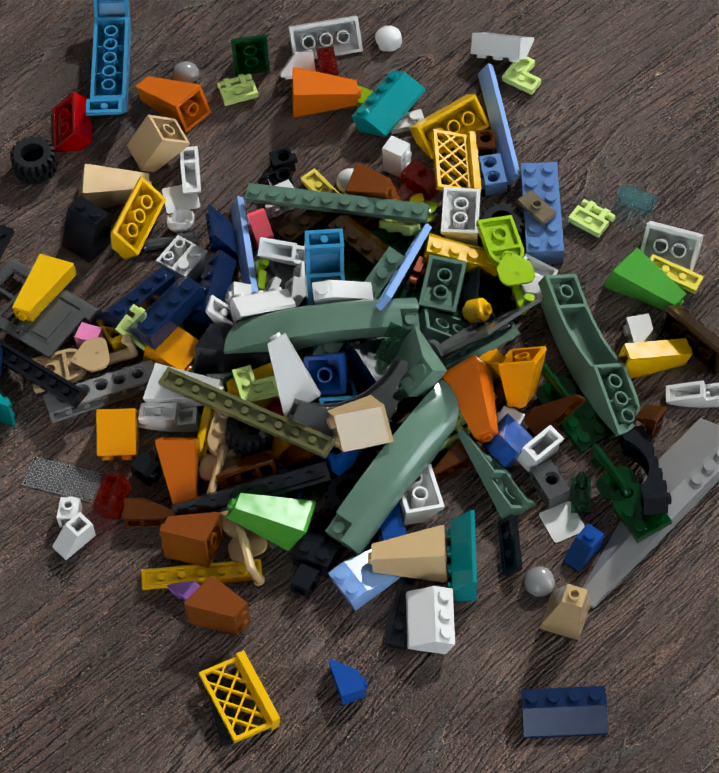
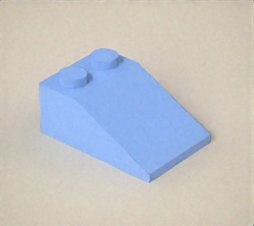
M371 549L342 562L328 573L332 582L355 611L401 577L373 573L372 564L368 565V552H371Z

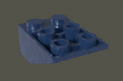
M208 205L209 213H205L211 253L222 250L237 261L236 265H239L233 224L211 205Z

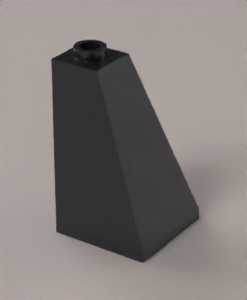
M210 323L195 346L194 373L200 375L230 373L233 369L251 365L252 370L270 363L271 358L269 352L224 354L225 340L231 329Z

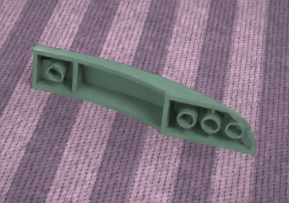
M545 275L538 282L544 298L540 304L567 368L592 408L616 436L629 432L637 421L635 416L640 411V404L625 362L621 363L599 330L588 307L577 275Z
M393 298L382 310H379L376 307L379 299L353 300L309 305L248 317L238 322L229 331L224 344V354L269 352L267 345L271 341L269 338L278 332L281 335L286 333L296 351L341 341L407 336L414 327H418L420 330L419 304L416 298Z
M441 379L394 433V441L386 443L337 510V515L325 530L327 535L357 555L364 551L385 519L419 475L433 461L455 429L459 416L458 401L454 391L444 380Z

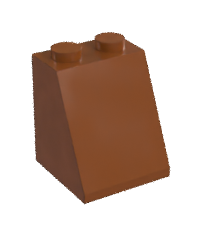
M356 163L345 189L346 194L401 201L390 178L361 163Z
M219 512L168 516L165 523L161 524L159 529V535H161L162 539L161 547L164 550L165 558L206 568L210 567L224 540Z
M212 575L184 602L187 620L190 624L238 635L241 631H245L251 622L248 603Z

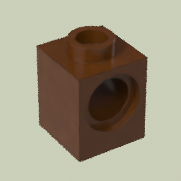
M494 129L477 130L478 158L479 156L495 154Z

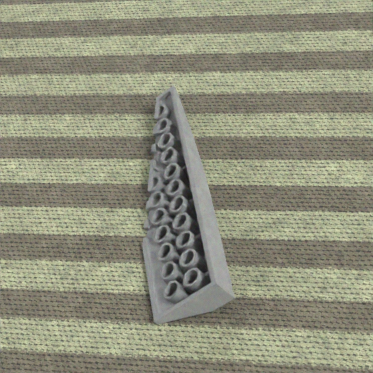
M700 418L658 460V468H662L663 480H666L667 492L671 494L672 502L668 505L667 514L671 518L672 524L637 543L620 520L582 587L588 590L591 608L594 609L719 481L718 424ZM647 475L645 476L641 484H643L646 481Z

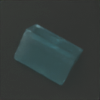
M630 185L620 186L617 194L618 203L648 214L652 213L659 199L657 195Z

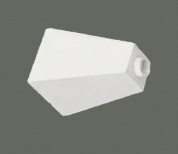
M278 332L269 338L271 341L267 345L283 414L287 416L295 398L309 403L318 398L321 392L286 333L281 335Z
M155 363L143 396L146 403L178 402L180 408L204 406L161 387L158 381L169 366ZM170 367L225 391L219 379Z

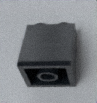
M79 196L68 207L62 246L91 263L111 242L110 233L112 229L108 213L82 196Z
M368 338L362 344L360 341L349 344L350 347L343 351L347 352L349 370L358 395L374 385L388 370L393 361L392 349L384 338L377 340L376 338Z

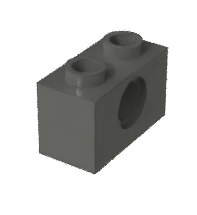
M551 459L530 469L529 479L548 509L570 499L571 486L567 480L564 481L557 465L554 466Z

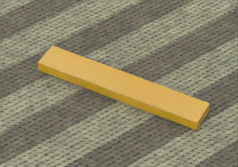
M254 559L256 569L262 575L261 559ZM234 561L211 563L209 568L199 565L141 569L142 590L167 588L170 584L195 581L197 584L202 585L211 575L221 583L253 581V579L248 574L244 561L239 563Z

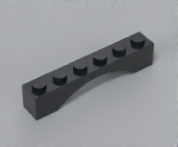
M644 425L634 426L629 432L620 435V445L623 454L638 463L647 475L646 481L640 487V505L643 514L668 513V505L672 502L671 494L667 492L666 480H663L662 468H658V457L654 456V446L650 444V435L646 433Z

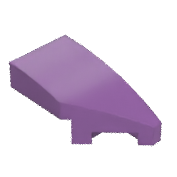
M195 581L170 584L167 589L177 598H182L186 601L200 585Z

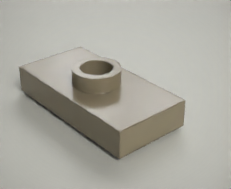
M532 190L524 194L517 201L542 226L556 216V211Z

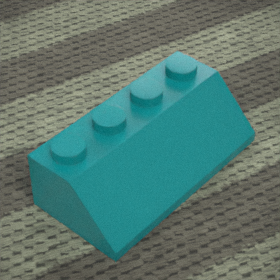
M392 70L372 94L367 97L365 102L352 115V118L360 133L386 137L426 90L407 73Z
M470 510L450 520V528H447V540H451V546H447V558H451V564H447L448 576H452V581L448 582V588L453 589V601H477L475 510Z

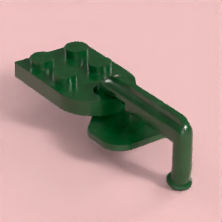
M544 362L541 374L547 383L537 389L536 397L543 405L576 394V388L565 376L556 377ZM584 397L586 401L560 425L580 454L590 449L592 444H598L613 434L612 430L592 408L586 397Z
M596 443L592 444V464L596 467L602 465L607 472L598 478L596 488L604 499L612 500L615 513L636 542L639 543L672 524V520L667 513L644 515L640 505V487L642 484L637 483L636 475L627 466L615 468L601 447Z

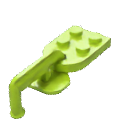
M512 215L477 220L476 226L486 255L490 262L497 266L496 272L500 282L505 286H510L517 308L535 299L534 295L530 293L523 295L520 287L522 284L531 283L535 278V272L532 264L523 258L524 247ZM528 310L520 315H525L528 312Z

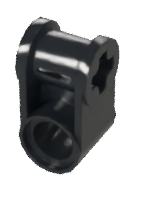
M286 167L263 175L257 181L258 184L275 186L289 179L291 184L294 185L292 172Z

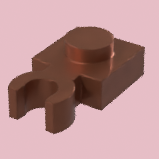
M419 256L413 273L408 280L409 285L407 289L414 291L421 277H425L427 258Z

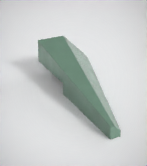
M461 429L458 436L501 518L504 519L511 514L518 516L534 507L538 503L535 498L531 500L524 493L525 488L522 485L518 487L511 478L512 475L491 454L486 455L480 448L482 444L479 441L475 443L468 434L467 429Z

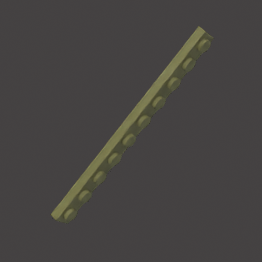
M167 367L158 381L159 385L163 388L323 458L328 456L335 444V440L332 437L170 367Z

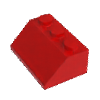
M75 92L52 110L53 146L56 153L80 151L92 142L91 116H86V99L88 98Z

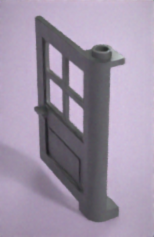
M15 259L8 260L0 270V287L14 274L26 280L31 269ZM0 288V293L12 299L0 312V329L49 359L81 322L84 321L95 326L97 324L96 320L99 319V315L102 313L100 309L63 289L33 322L25 320L15 325L3 318V316L13 306L20 291L14 296Z
M541 299L533 300L498 317L495 316L492 310L489 319L485 322L470 324L441 343L434 339H430L427 342L439 358L491 334L498 328L503 330L510 327L509 321L541 302Z

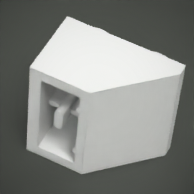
M177 235L157 258L156 263L174 275L175 281L183 277H190L196 281L205 270L208 251Z

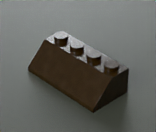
M324 188L321 190L322 192L337 193L333 189ZM297 208L271 227L276 240L304 246V231L327 229L328 224L340 215L345 214Z
M340 215L327 225V229L343 228L344 254L366 273L370 274L389 246L353 216Z
M666 305L664 307L661 328L673 339L686 338L689 346L692 348V355L717 375L719 373L718 336L713 332L711 333L701 321H697L688 310L683 309L680 305Z

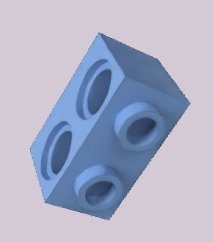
M500 153L479 156L481 189H484L485 196L507 193V179Z

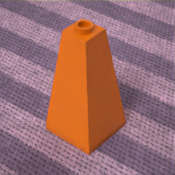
M297 67L292 68L293 118L357 106L358 98H361V88L357 87V80Z
M147 76L135 86L140 100L163 117L175 118L185 133L211 113L203 89L199 84Z
M474 354L447 370L442 377L454 391L458 407L473 436L481 443L492 440L494 436L499 434L491 368Z
M160 437L156 439L155 445L172 503L175 504L198 497L200 438Z

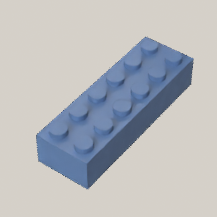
M557 162L521 163V195L523 196L532 190L556 211V216L542 226L522 208L523 217H525V253L546 264H563L564 244Z

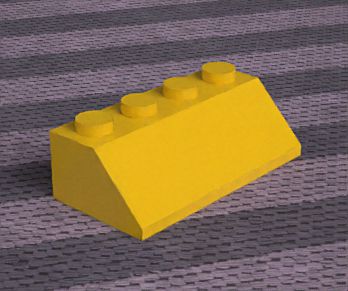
M466 94L410 126L409 129L416 144L430 159H434L433 129L467 135L469 131L484 130L490 127L476 94ZM437 136L442 143L446 142L443 137ZM454 139L457 144L462 143V140ZM451 144L446 145L448 149L453 148ZM441 149L439 150V153L443 154L444 151Z
M142 176L139 177L110 233L112 249L123 259L139 255L166 201V198Z
M431 233L427 235L423 257L427 258L426 265H428L430 255L467 262L466 272L479 266L496 277L497 266L490 262L483 247Z

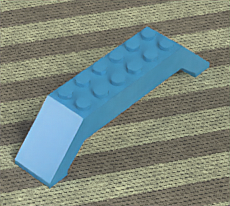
M93 0L94 33L90 99H86V116L119 115L128 111L131 49L129 0Z
M343 228L304 231L307 306L315 305L312 283L326 280L345 281ZM351 340L345 341L338 352L348 349ZM317 345V346H312V352H313V353L315 352V350L317 349V347H318L319 345ZM350 370L346 393L320 395L316 398L318 404L338 403L357 396Z

